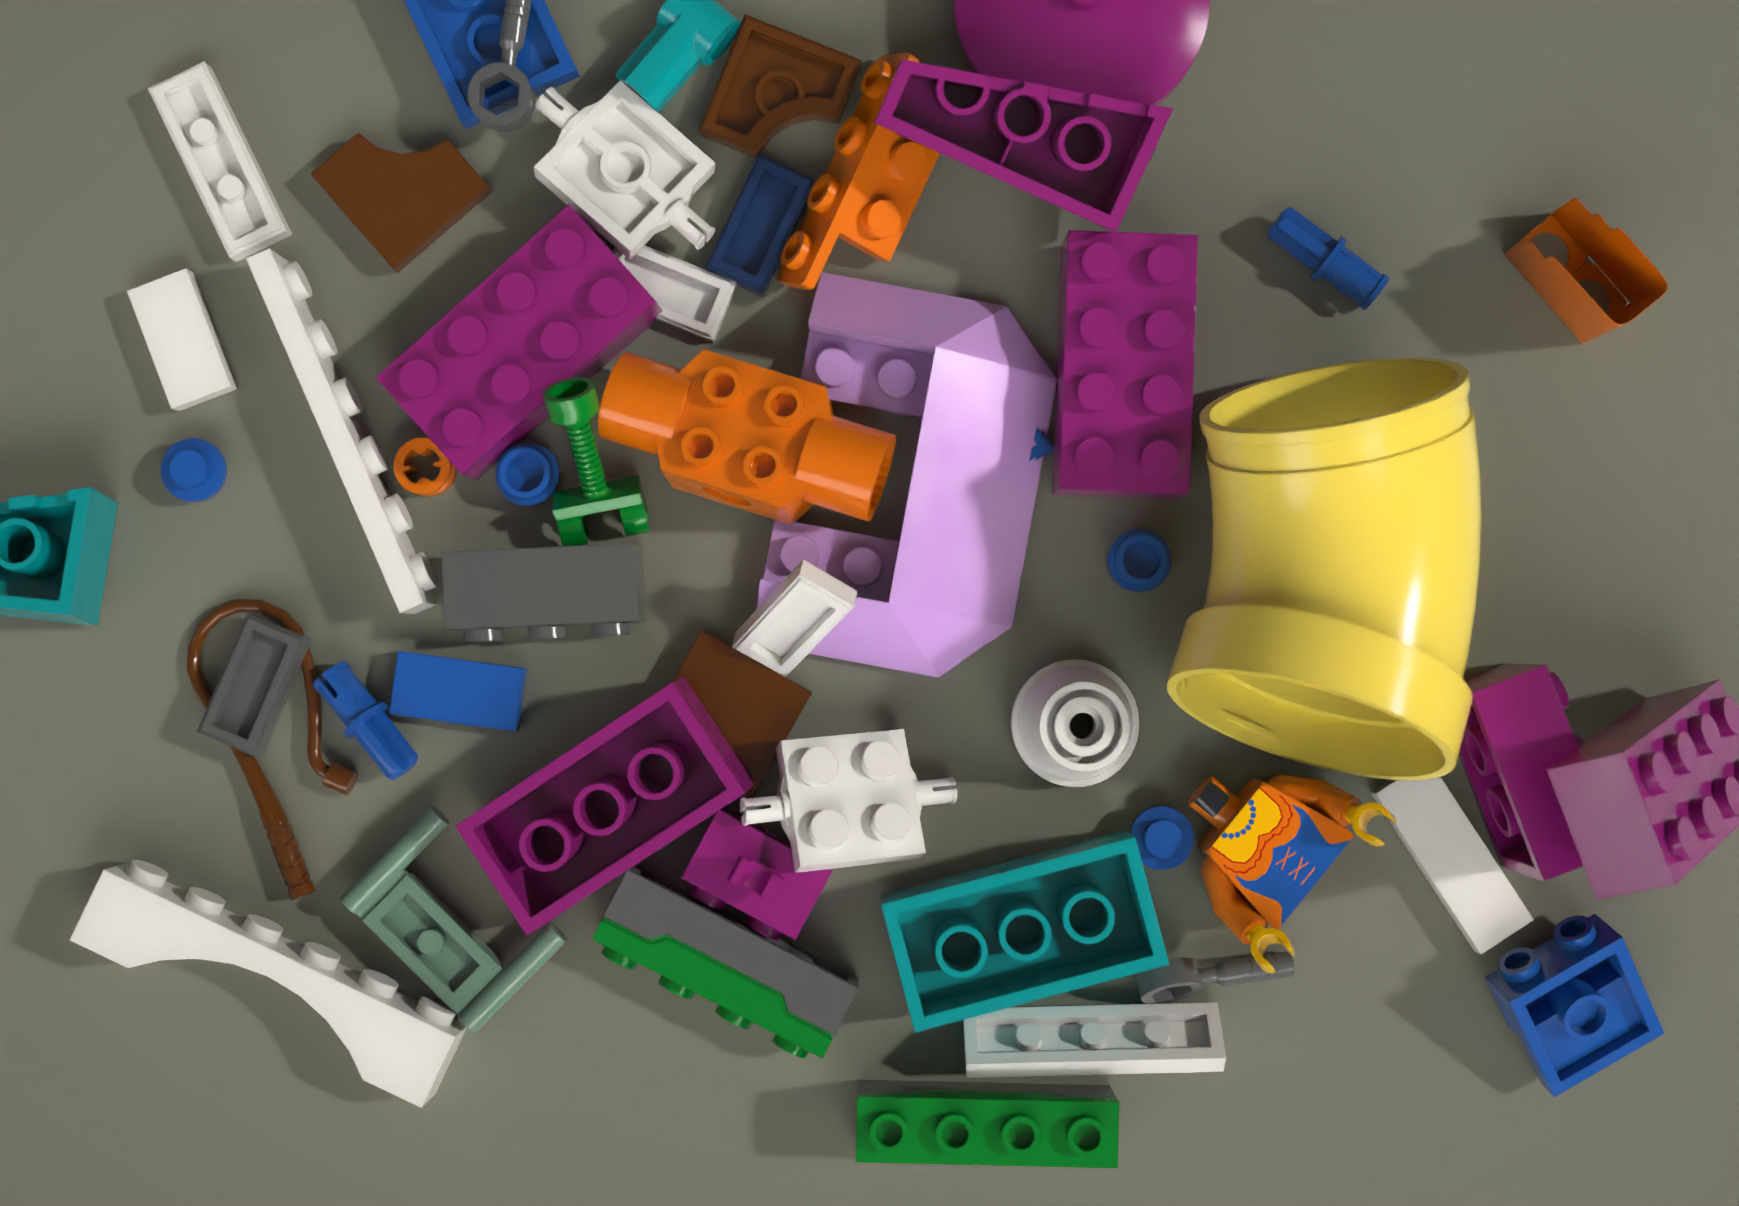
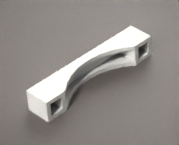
M132 860L131 863L103 869L70 941L127 968L162 960L201 959L234 964L267 976L299 995L327 1020L349 1050L364 1081L421 1108L436 1094L467 1029L460 1020L454 1018L456 1012L452 1011L444 1002L425 996L417 1001L396 991L399 984L383 973L370 969H364L362 973L354 971L340 964L341 956L324 945L305 942L304 946L281 936L284 929L267 918L249 914L245 919L224 909L226 901L213 892L198 887H190L186 891L167 882L169 874L154 864L142 860Z

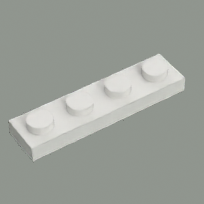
M1217 1002L1009 1007L962 1021L966 1078L1224 1072L1226 1062Z

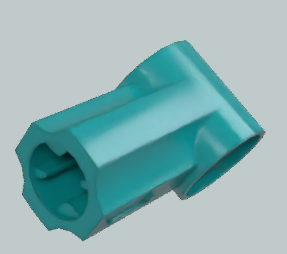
M666 0L656 17L657 26L616 72L615 77L617 81L621 80L660 114L701 64L708 66L716 61L728 48L738 32L740 21L715 0Z

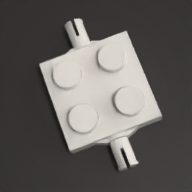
M620 80L599 102L587 106L581 111L573 107L553 87L545 91L546 97L543 94L539 97L535 108L561 129V133L556 145L534 166L535 177L566 205H570L581 218L629 260L654 234L667 229L669 226L675 228L697 250L704 246L705 241L708 242L711 239L715 228L706 223L688 205L692 195L714 174L716 163Z
M904 729L781 740L776 747L780 773L777 795L741 798L740 813H744L741 816L744 826L756 823L781 822V826L791 843L795 873L921 858L926 853L920 822L922 806L945 803L954 804L957 801V789H952L956 785L953 777L917 780V776L910 766Z

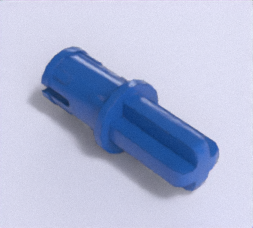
M1288 207L1282 211L1267 234L1271 241L1312 270L1310 278L1315 281L1319 277L1323 278L1359 304V307L1363 310H1366L1390 279L1387 275L1381 274L1345 247L1347 239L1343 236H1340L1337 240L1294 208Z
M347 661L339 662L323 672L321 675L326 680L317 678L313 683V687L328 702L346 726L344 735L348 739L355 737L388 779L395 780L409 772L416 765L418 754L386 715L389 706L385 702L378 703L351 670Z

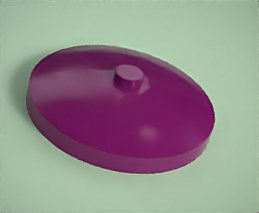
M954 0L953 13L959 46L967 65L973 73L1158 106L1181 83L1198 54L1207 29L1210 0Z

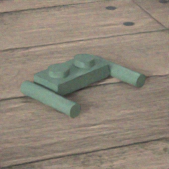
M430 806L340 897V900L348 910L358 915L452 1011L454 1010L458 1014L461 1022L469 1030L477 1033L567 942V938L554 924L548 923L504 968L500 964L502 960L414 872L408 873L405 870L450 824L441 811L434 806Z

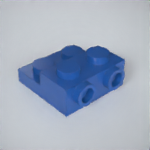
M1596 914L1590 917L1577 915L1563 919L1554 928L1555 937L1533 950L1529 948H1516L1508 951L1500 958L1498 962L1499 969L1485 977L1506 1024L1519 1036L1541 1084L1553 1097L1558 1096L1664 1034L1623 937Z

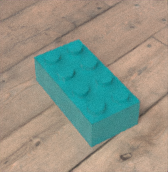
M1126 830L880 895L882 911L915 1033L1170 965L1136 837Z

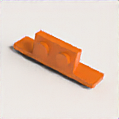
M910 53L882 55L866 71L861 82L863 94L852 117L842 124L835 137L834 148L836 152L826 173L818 178L810 190L807 200L808 207L810 208L799 231L789 238L781 254V264L783 266L777 276V281L791 288L812 290L838 237L877 261L890 262L940 153L873 123L899 62L907 60L919 63V59Z

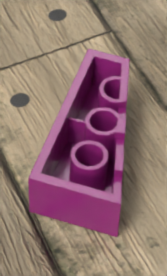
M901 60L873 123L1116 233L1173 108Z

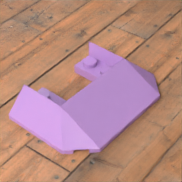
M821 272L808 321L809 336L801 379L826 386L831 403L922 420L900 540L895 541L798 522L789 525L774 520L764 578L760 579L756 610L802 560H805L858 591L855 607L809 654L939 678L1012 627L1043 456L1036 460V457L1030 461L1029 459L1032 448L1037 445L1034 441L1036 427L1040 432L1043 431L1047 437L1057 378L1007 306Z

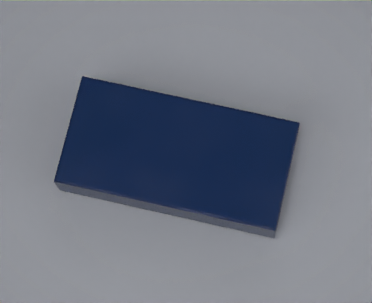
M758 154L705 266L706 270L737 283V286L764 297L781 261L783 248L796 230L807 206L810 190L816 180L762 154Z

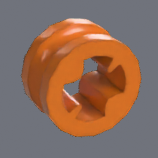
M418 437L407 441L399 448L394 458L393 470L397 481L404 489L420 496L433 497L442 494L452 485L456 477V468L430 438ZM435 452L440 460L433 463L435 467L440 468L437 478L430 480L422 477L416 483L411 473L418 471L411 466L413 458L417 454L428 458Z

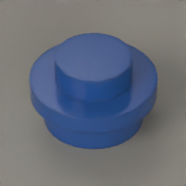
M189 438L175 443L165 453L161 463V477L167 490L175 497L189 502H202L214 497L222 489L227 477V464L222 452L215 445L202 439Z
M529 442L519 443L507 449L500 457L496 467V482L501 493L511 502L522 506H536L550 499L554 491L557 490L560 482V467L555 456L545 447Z
M1132 529L1122 533L1111 544L1107 556V566L1113 580L1122 588L1132 592H1145L1158 587L1168 576L1172 561L1171 552L1165 540L1157 533L1147 529Z
M1153 806L1145 809L1135 818L1129 832L1136 837L1142 863L1156 870H1168L1182 864L1190 855L1194 844V833L1189 820L1181 812L1168 806Z

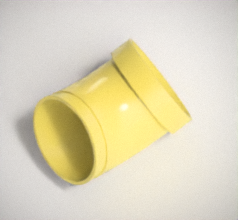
M1386 358L1333 364L1259 381L1229 392L1205 406L1199 415L1201 431L1206 437L1208 446L1206 460L1213 514L1212 557L1204 607L1189 616L1185 623L1167 682L1168 694L1181 709L1201 723L1237 741L1286 759L1336 772L1388 780H1427L1447 775L1454 769L1473 698L1469 686L1463 680V675L1469 653L1476 608L1481 537L1478 448L1474 412L1469 407L1468 392L1470 390L1469 373L1464 366L1455 362L1432 358Z

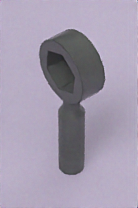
M506 0L499 35V44L502 49L500 63H491L480 68L472 76L467 88L468 103L472 112L486 128L496 132H512L523 127L531 118L535 108V93L526 75L515 67L517 54L524 48L532 0ZM505 79L519 88L518 106L497 116L484 108L485 89Z
M1288 951L1264 954L1263 958L1276 971V973L1271 974L1263 971L1253 956L1221 960L1213 967L1199 968L1198 962L1194 958L1181 957L1168 959L1170 965L1136 973L1135 977L1141 1001L1147 1004H1162L1195 995L1203 989L1204 984L1217 983L1221 986L1292 977L1294 975V962Z

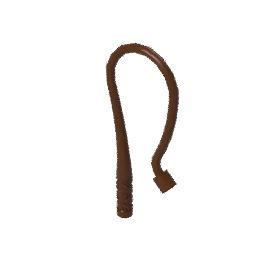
M236 599L215 608L197 625L188 645L186 670L194 691L206 709L213 694L207 687L202 675L200 658L201 648L209 631L223 618L244 611L260 612L277 620L283 627L305 636L302 627L284 609L259 599ZM309 646L301 665L308 703V760L313 770L323 778V786L347 796L357 781L358 772L335 762L329 766L322 759L320 693L313 687V683L318 676ZM230 746L257 803L264 829L267 831V838L269 843H271L276 861H278L279 870L283 879H285L284 883L288 887L287 891L291 901L315 892L312 880L310 881V874L307 871L303 855L300 853L296 837L292 832L291 824L288 823V818L254 756Z

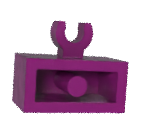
M727 806L723 807L715 814L681 877L693 884L689 893L699 901L715 909L723 910L726 903L743 911L749 915L745 923L756 932L772 940L779 941L782 934L796 940L833 869L795 873L790 840L758 823L744 826L741 821L742 814Z

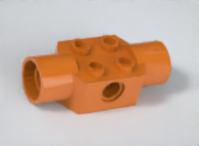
M705 349L683 369L632 353H623L609 375L598 415V433L601 438L659 456L660 469L673 488L789 525H793L813 505L869 522L883 494L896 446L895 434L834 416L826 386Z

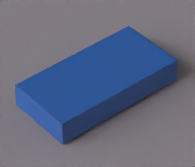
M398 651L389 714L519 731L528 668Z

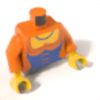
M1278 774L1266 783L1252 778L1238 795H1235L1211 775L1199 785L1187 803L1188 806L1213 825L1197 846L1206 857L1202 862L1200 873L1213 912L1242 943L1250 945L1251 954L1260 968L1266 973L1271 974L1276 973V971L1263 958L1264 950L1267 946L1278 943L1282 944L1288 953L1294 957L1295 950L1291 942L1279 928L1355 836L1345 827L1352 825L1356 835L1371 846L1380 847L1385 843L1367 833L1369 820L1375 816L1382 815L1390 821L1397 823L1395 815L1381 804L1371 802L1362 805L1361 800L1356 796L1322 779Z

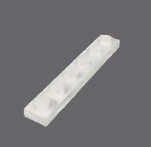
M270 248L246 258L399 613L416 614L437 605L431 590L438 587V580L434 569L423 552L415 554L406 533L407 530L413 528L410 514L397 493L390 496L381 475L382 472L388 470L384 454L372 435L364 436L355 416L363 412L357 392L347 377L339 379L330 358L338 353L334 339L321 319L314 321L305 299L312 296V290L307 277L296 261L289 263L288 260Z

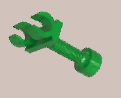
M574 377L558 381L547 387L543 392V399L549 419L554 424L566 426L567 436L581 482L580 487L554 491L553 514L555 521H557L562 545H587L586 534L589 533L585 515L618 508L620 509L627 537L650 532L648 524L650 517L645 495L642 491L640 476L636 475L606 481L590 418L594 417L600 410L593 380L585 377Z

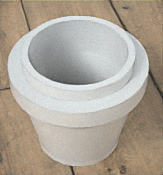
M1086 660L1057 661L1036 671L1020 688L1011 711V734L1014 745L1022 760L1043 779L1066 787L1091 786L1114 775L1131 756L1139 734L1138 708L1127 685L1110 669ZM1078 713H1086L1093 720V730L1084 738H1076L1070 731V721Z

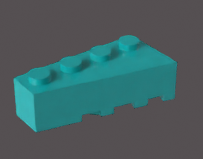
M92 487L67 490V494L39 497L34 494L8 498L7 502H0V616L98 626L118 502Z

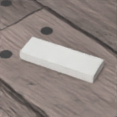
M203 61L148 88L229 258L238 262L293 235L212 67Z
M1441 777L1427 780H1388L1370 792L1378 804L1383 805L1395 815L1397 823L1390 820L1389 822L1474 952L1483 954L1534 920Z

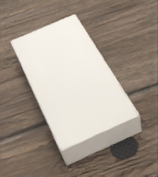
M646 245L630 260L616 247L614 248L613 254L663 310L656 317L658 321L714 343L737 288L736 282Z
M185 268L127 291L171 409L181 411L237 389L194 272Z
M802 560L736 631L732 648L786 677L855 607L858 591L809 562Z

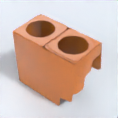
M1573 198L1551 213L1504 254L1582 344L1632 321L1662 297L1668 289V284L1663 275L1622 229L1618 227L1611 229L1602 216L1589 213L1576 198ZM1542 233H1551L1561 238L1568 249V261L1565 268L1554 256L1543 257L1535 244L1530 240ZM1589 256L1596 264L1592 262L1585 263L1586 258ZM1590 280L1604 287L1609 296V309L1607 313L1602 310L1578 282Z

